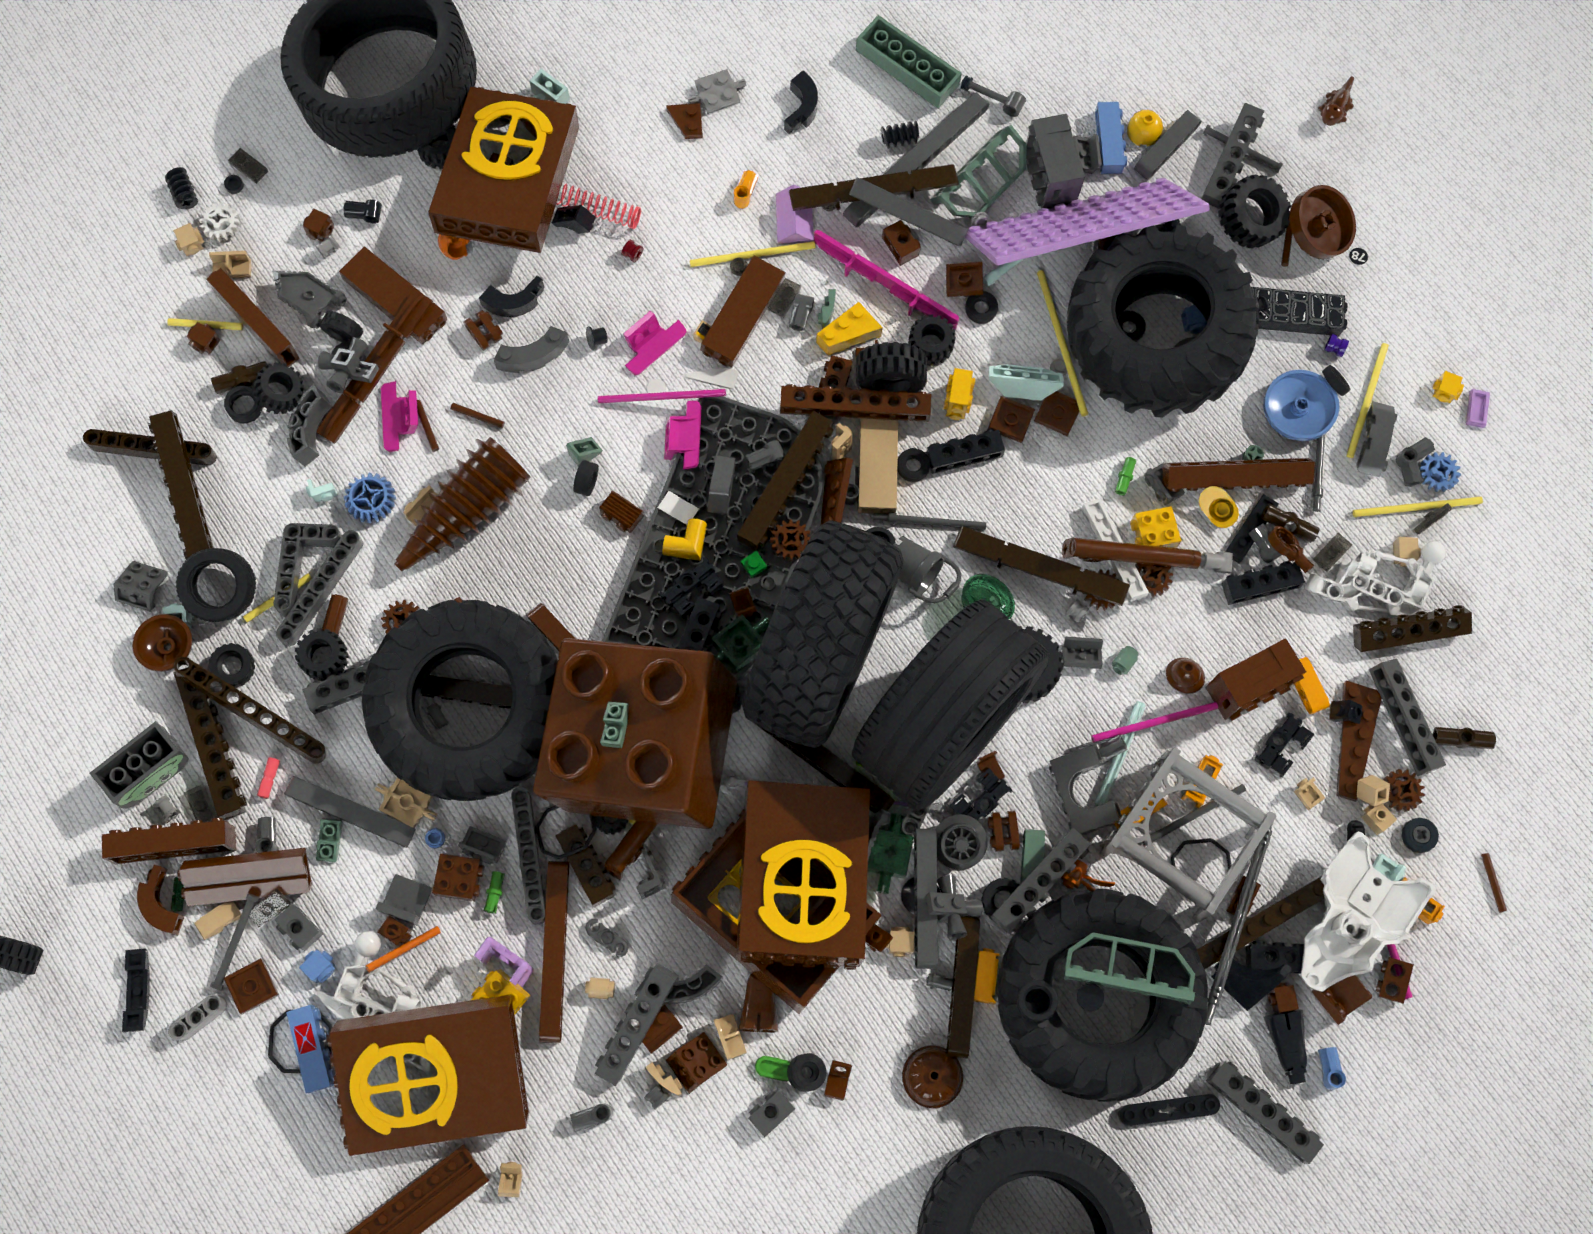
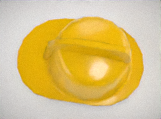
M1211 486L1200 493L1199 506L1215 526L1228 528L1237 521L1239 509L1225 490L1217 486Z

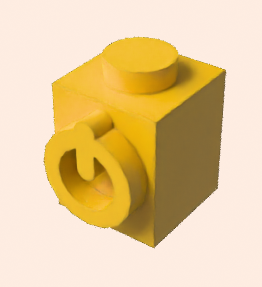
M1445 371L1434 382L1432 389L1435 391L1432 397L1437 398L1441 402L1451 403L1453 399L1458 400L1464 388V384H1461L1463 377Z

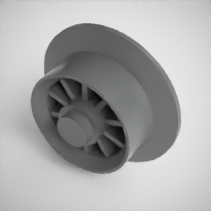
M963 814L952 815L942 820L936 827L937 858L945 866L956 870H964L975 866L984 857L988 845L987 834L980 822L973 817Z

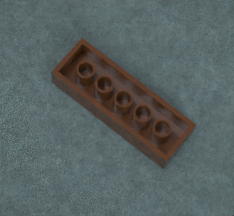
M213 818L211 822L204 823L202 820H194L187 825L171 823L170 827L152 825L150 829L144 830L141 827L129 828V831L126 832L110 830L109 834H102V859L115 865L236 851L235 827L223 820V818Z

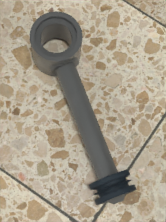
M967 75L962 80L961 89L964 88L965 91H968L970 88L1004 103L1003 111L1011 117H1017L1026 102L1025 96L1019 92L1013 91L1006 97L972 82L973 78Z

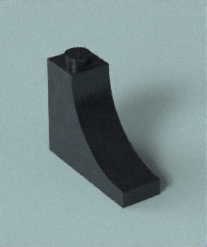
M1233 959L1224 990L1248 1011L1286 979L1292 968L1285 963L1275 969L1257 970L1246 967ZM1220 961L1213 967L1215 969L1211 976L1213 979H1215Z

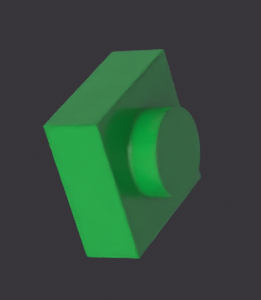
M757 551L741 560L742 566L751 578L767 569L766 563Z

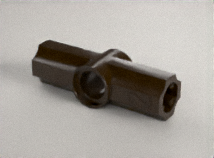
M266 361L247 367L244 365L235 366L228 373L212 377L211 382L216 394L229 391L238 386L250 387L255 382L260 370L263 367L266 368Z
M1271 504L1266 505L1261 515L1262 520L1274 526H1281L1293 535L1310 543L1315 541L1320 531L1319 527L1298 518L1295 512H1286Z
M1435 727L1432 734L1437 745L1456 746L1460 749L1466 747L1494 749L1496 744L1494 732L1472 730L1471 728ZM1461 734L1466 736L1467 742L1462 740Z

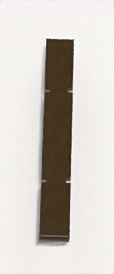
M954 164L911 170V174L905 171L861 178L895 195L909 193L911 199L914 198V190L918 192L959 185ZM855 179L837 182L835 186L834 183L790 189L789 195L792 210L796 211L835 204L836 209L840 210V202L860 201L849 195Z
M961 526L953 544V548L996 563L998 562L997 568L1005 565L1071 589L1074 588L1072 593L1074 595L1079 591L1123 606L1130 588L1128 583L1088 569H1084L1082 572L1079 566L1010 542L1008 545H1005L1004 540Z

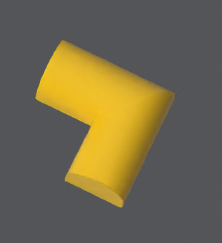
M689 519L685 538L665 535L662 554L700 561L707 523L700 519Z

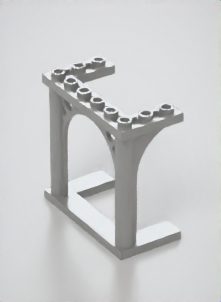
M1174 747L1171 751L1167 749L1153 765L1154 769L1150 774L1153 778L1149 783L1145 782L1139 791L1142 794L1138 799L1135 797L1128 806L1131 810L1128 815L1125 813L1118 821L1120 827L1117 831L1112 830L1100 844L1102 849L1099 853L1104 857H1107L1110 853L1120 855L1148 870L1198 905L1199 908L1192 918L1200 922L1214 914L1277 816L1272 812L1265 814L1181 757L1179 755L1181 750ZM1169 773L1176 776V787L1169 785L1167 781ZM1182 776L1185 778L1184 781H1188V782H1189L1188 785L1185 786V785L1182 784V783H1183V778H1182ZM1162 782L1166 788L1164 792L1159 791L1162 787ZM1182 790L1202 793L1252 826L1244 837L1248 842L1214 894L1164 860L1152 844L1149 833L1151 813L1156 804L1170 793ZM1148 801H1152L1153 806H1149ZM1139 816L1144 817V822L1142 824L1134 823V821H1138L1141 819V817ZM1133 828H1141L1144 831V835L1140 838H1135L1131 836L1130 831ZM1143 841H1146V842H1147V847L1145 848V847L1143 846V844H1141V846H1140V845H1138L1137 843H1141V842H1143Z

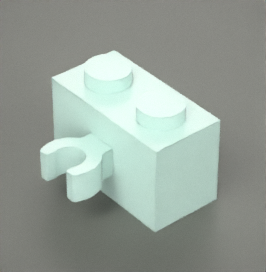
M542 69L529 80L531 91L535 94L533 97L537 99L552 100L564 104L570 100L568 88Z

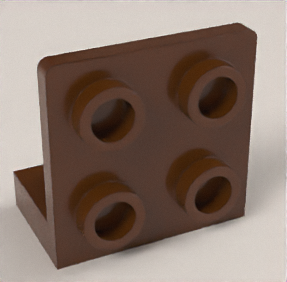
M1356 975L1347 977L1322 992L1312 990L1314 996L1338 1025L1345 1021L1348 1014L1372 998V994Z
M705 1032L677 1049L665 1060L689 1094L727 1066V1063Z

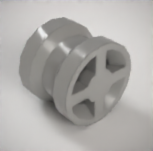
M1077 599L1068 609L1066 615L1072 616L1075 622L1079 623L1089 608L1081 605V602Z

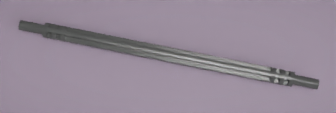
M1273 823L1255 849L1215 979L1208 996L1206 1025H1211L1215 1009L1220 1004L1234 953L1271 839Z

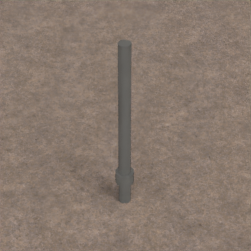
M1325 435L1317 438L1314 488H1312L1314 512L1320 511L1321 498H1323L1322 475Z
M889 512V514L874 513L873 520L888 521L889 524L900 522L959 528L963 526L970 529L986 530V522L897 515V513Z
M1241 784L1231 791L1240 795L1246 791V788ZM1212 800L1150 834L1152 843L1220 805ZM1143 841L1144 846H1147V842Z

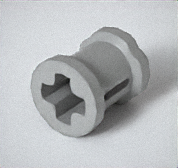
M330 234L326 240L315 245L324 258L334 249L340 248Z
M168 796L159 798L153 804L154 809L158 810L163 816L164 822L173 820L180 813V810L171 804Z

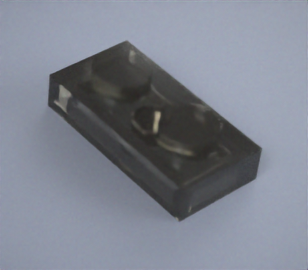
M241 148L228 160L233 167L256 184L268 172L264 165Z
M785 278L770 302L768 310L784 318L794 302L796 293H799L801 290V285Z

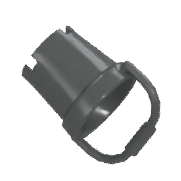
M901 536L899 539L902 542L899 545L893 544L901 550L904 560L899 580L908 586L909 593L926 603L935 604L949 599L959 588L961 582L959 567L937 551L931 552L905 536ZM944 562L955 570L957 579L943 593V596L935 599L922 596L938 576Z

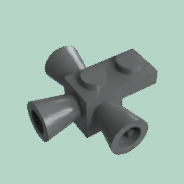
M352 338L348 350L339 348L335 355L326 351L319 355L318 366L321 370L335 369L336 371L326 382L331 390L343 393L347 379L372 382L379 370L377 364L360 361L359 359L368 349L366 342L359 338Z
M942 876L937 879L941 893L929 892L926 895L929 914L937 915L938 922H948V939H960L967 936V931L961 918L966 915L979 919L983 912V905L980 899L965 901L964 894H956V876Z

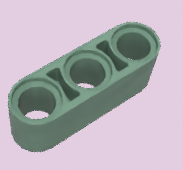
M1024 829L1020 884L1044 859L1045 830ZM1038 877L1037 879L1040 886H1042L1043 877Z

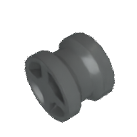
M658 1084L644 1098L646 1101H650L652 1108L656 1110L670 1095L664 1093L662 1086Z

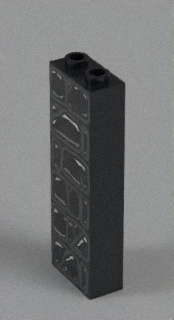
M1251 287L1253 296H1256L1257 300L1259 296H1263L1269 303L1267 311H1259V329L1340 336L1347 328L1345 313L1347 312L1348 304L1345 302V295Z

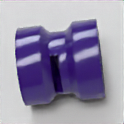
M1331 334L1324 351L1334 352L1336 356L1342 357L1348 347L1349 340L1339 339L1337 335Z

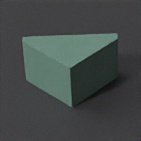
M592 437L569 442L566 445L569 456L578 467L583 460L590 462L603 451Z

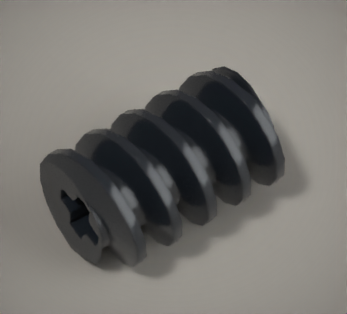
M916 120L914 124L911 121L907 122V126L905 123H901L900 128L898 124H894L893 129L890 125L886 127V130L883 126L880 129L882 142L886 144L888 149H890V143L897 147V142L904 146L905 140L908 145L911 144V139L914 140L915 144L918 142L919 128Z
M177 167L167 172L165 181L176 207L179 209L195 207L198 204V199L196 198L193 186H191L192 183L189 180L186 169Z

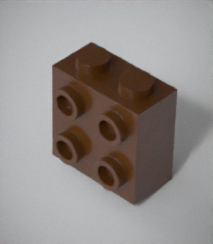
M440 853L432 893L435 896L475 902L476 897L480 895L481 885H478L479 878L483 877L485 866L482 865L483 862L480 859Z

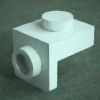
M311 479L307 480L309 485L306 486L309 498L313 497L315 502L329 501L333 497L338 496L336 488L332 483L315 487Z
M174 603L163 607V614L176 616L182 619L189 629L192 628L195 618L184 609V606Z
M1378 854L1372 864L1374 869L1391 881H1401L1405 876L1406 866L1397 864L1384 854Z

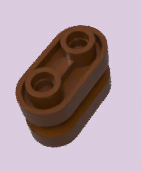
M481 310L476 313L477 320L473 322L471 318H468L463 323L470 335L484 351L490 347L489 340L492 339L495 343L502 340L501 335H503V332L498 325L494 326L491 322L493 319L489 312ZM483 326L487 333L483 335L478 327Z
M1015 810L1007 811L1006 817L1002 818L1000 812H991V817H987L988 828H992L993 835L990 836L991 848H994L995 852L1004 851V845H1010L1011 850H1019L1020 840ZM1002 825H1007L1008 837H1003Z

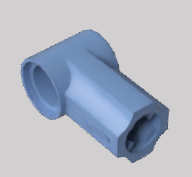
M1337 1047L1319 1049L1318 1053L1324 1075V1086L1330 1090L1343 1087L1346 1082V1076L1342 1072ZM1331 1074L1338 1078L1337 1085L1331 1082Z

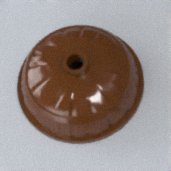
M167 614L153 616L144 621L136 630L132 643L133 653L138 662L149 670L162 672L174 669V661L179 657H188L191 651V631L186 623L176 616ZM171 645V648L166 651L165 647Z
M928 1045L915 1050L907 1058L902 1071V1082L906 1093L915 1103L926 1108H940L950 1104L960 1093L963 1085V1070L957 1057L947 1056L946 1048ZM932 1072H936L938 1074V1078L936 1080H933L931 1078Z

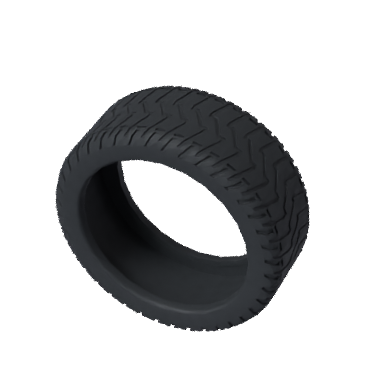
M306 0L307 3H303L297 10L298 13L294 14L291 23L287 26L288 28L282 41L280 56L283 78L307 124L327 144L355 156H368L369 158L398 156L406 154L407 151L412 152L419 149V147H424L430 144L432 140L435 141L444 132H447L460 118L470 86L475 87L477 66L469 37L452 0ZM401 30L414 31L436 40L434 52L426 66L412 80L396 90L368 98H346L329 93L324 89L327 76L336 60L348 48L362 39L377 33Z

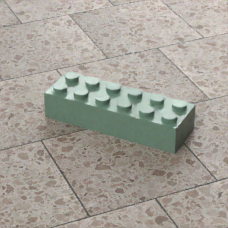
M879 15L857 37L856 51L938 109L960 85L962 76L960 71Z

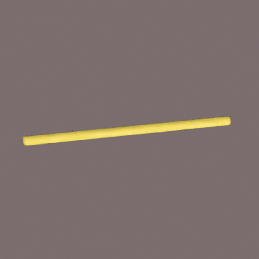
M1040 270L1037 272V276L1082 417L1087 416L1088 411L1044 271Z

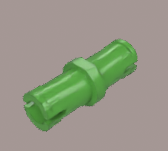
M1126 457L1122 471L1118 474L1119 480L1115 490L1116 494L1122 496L1126 494L1129 483L1133 480L1132 474L1136 459Z
M492 871L490 886L486 890L488 895L483 910L487 913L496 914L499 897L502 896L501 888L505 876L504 873Z

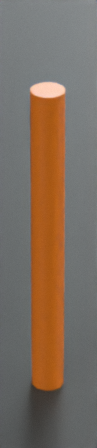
M436 926L365 965L367 971L370 973L440 934L439 927Z

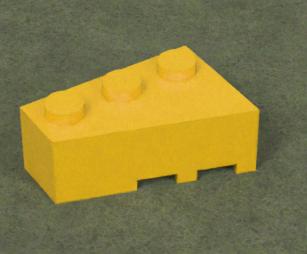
M858 302L818 332L816 343L829 356L849 349L850 346L859 343L863 344L865 341L873 338H880L883 327Z

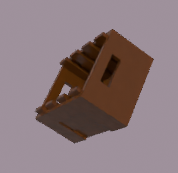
M1285 638L1218 673L1205 688L1213 701L1217 702L1218 710L1224 720L1230 718L1233 721L1242 716L1240 712L1244 710L1250 712L1258 708L1257 704L1263 701L1265 704L1273 700V695L1278 692L1282 695L1290 691V686L1304 679L1303 675L1307 671Z

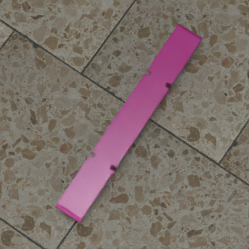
M816 230L814 232L815 244L826 254L845 265V277L849 275L852 269L872 282L874 280L890 289L889 292L909 304L908 316H911L914 309H917L928 317L933 314V317L941 316L940 319L942 320L946 318L948 320L947 324L951 323L953 329H957L958 315L924 294H919V291L861 255H856L854 251L822 231Z

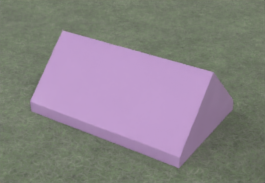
M795 184L776 193L778 244L814 241L812 208L792 210L789 190L801 188Z

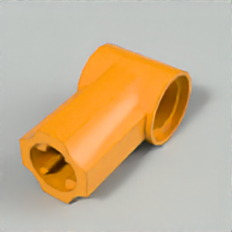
M744 171L738 186L734 189V204L738 208H746L750 203V197L758 180V175L753 171Z

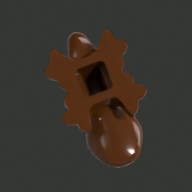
M1353 76L1347 80L1341 89L1328 92L1326 94V102L1318 107L1324 124L1333 126L1336 123L1339 124L1340 122L1347 121L1346 112L1354 107L1353 100L1350 97V91L1354 82Z

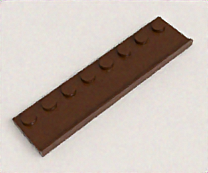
M463 1144L347 1234H421L490 1180L466 1145Z

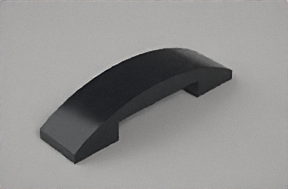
M146 948L125 950L127 990L122 1032L144 1031L150 993L148 951Z

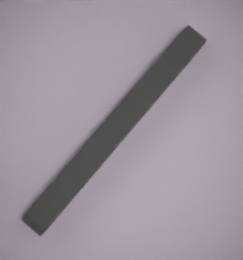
M975 92L883 175L905 171L911 174V170L923 169L987 111L990 104ZM861 200L854 201L845 209L843 216L855 227H859L878 208Z

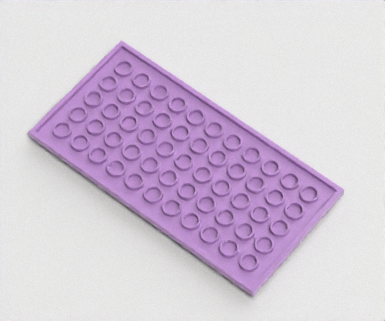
M1159 178L1153 183H1140L1138 187H1124L1122 191H1108L1102 196L1093 195L1083 201L1073 200L1071 204H1058L1051 209L1042 208L1037 210L1036 213H1023L1020 217L1004 218L1001 222L991 221L986 223V226H972L969 228L965 238L998 266L1207 212L1210 209L1209 203L1166 178Z

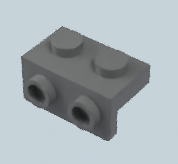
M1097 134L1090 138L1074 135L1073 139L1084 173L1092 174L1102 165L1099 137Z
M1163 463L1146 471L1144 476L1147 485L1154 489L1157 499L1163 502L1165 506L1184 495L1183 489L1173 492L1163 486Z
M1066 636L1062 646L1063 666L1101 669L1103 665V639Z
M469 826L462 843L460 842L458 846L462 849L461 853L473 857L475 854L481 857L480 860L491 865L492 862L498 863L507 841Z

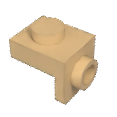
M1314 777L1309 781L1307 778L1303 779L1297 784L1299 788L1294 791L1308 811L1325 799L1324 795L1313 783L1316 781Z
M515 1162L501 1163L498 1196L520 1197L523 1177L522 1165Z

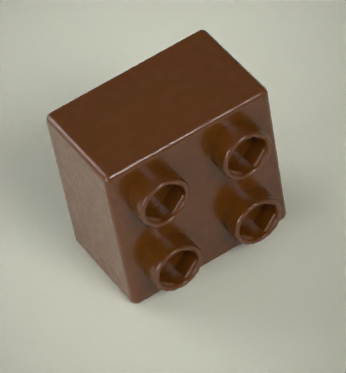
M572 638L563 639L560 646L534 781V794L570 813L701 829L712 828L737 687V677L711 652ZM608 702L628 703L629 705L627 728L622 748L605 747L600 743L605 727L603 718Z

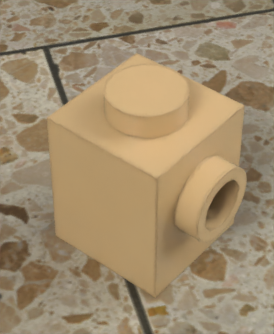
M1398 537L1393 542V555L1403 559L1413 558L1416 561L1419 560L1421 549L1418 548V538ZM1394 560V564L1407 567L1406 563Z
M1374 775L1359 779L1357 798L1374 807L1388 802L1390 784Z
M1384 804L1375 807L1368 805L1364 809L1365 814L1361 816L1376 835L1384 832L1397 820Z

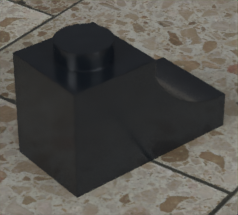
M582 205L559 207L551 223L556 227L573 230L577 234L589 233L593 228L596 217Z

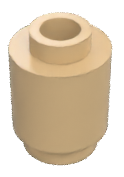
M591 977L590 981H586L585 993L588 994L589 998H614L615 981Z

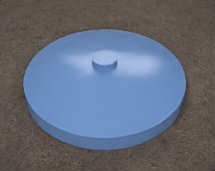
M1292 370L1279 375L1273 380L1265 393L1263 408L1269 424L1276 432L1291 440L1310 441L1322 437L1332 428L1339 414V399L1336 391L1321 375L1308 370Z

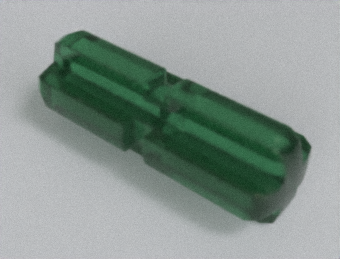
M178 877L174 878V895H172L171 911L181 912L184 905V899L181 895V889L184 887V884L182 885Z

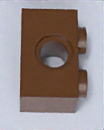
M902 220L883 229L882 239L900 266L919 256L920 243L916 238H913L909 226L904 224Z

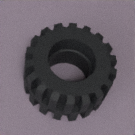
M454 124L447 132H444L441 137L435 140L447 141L444 146L439 148L431 147L430 145L434 142L432 140L430 144L417 149L422 162H425V165L429 166L431 164V167L436 169V166L439 169H443L456 131Z
M933 314L929 315L928 318L922 316L921 320L917 319L915 321V325L913 324L911 327L908 341L910 346L914 345L924 352L927 357L928 366L931 363H934V366L938 365L939 361L944 363L946 358L950 357L956 339L955 329H952L953 325L951 323L947 324L948 320L946 318L942 320L940 319L941 316L933 317ZM935 335L942 343L931 346L926 344L922 337Z
M275 362L273 366L271 363L267 364L266 368L263 367L258 373L253 384V396H256L254 400L256 403L260 402L259 406L262 409L264 407L267 409L266 412L274 411V414L279 412L286 414L287 410L290 412L298 405L297 402L303 394L304 385L302 384L303 378H299L300 373L293 371L294 367L290 366L289 368L285 363L279 365V362ZM280 383L285 386L288 393L283 395L277 394L270 389L269 384Z
M317 628V632L310 630L309 635L304 634L302 636L304 639L297 642L299 648L295 647V652L297 653L295 660L306 675L312 679L316 678L318 681H323V678L326 679L331 675L338 676L337 673L339 671L341 673L344 671L343 665L347 666L346 658H349L348 649L336 633L328 629L323 631L321 628ZM323 646L331 647L332 651L328 660L318 664L312 662L313 654L318 648Z
M0 935V968L25 975H34L44 950L39 946Z

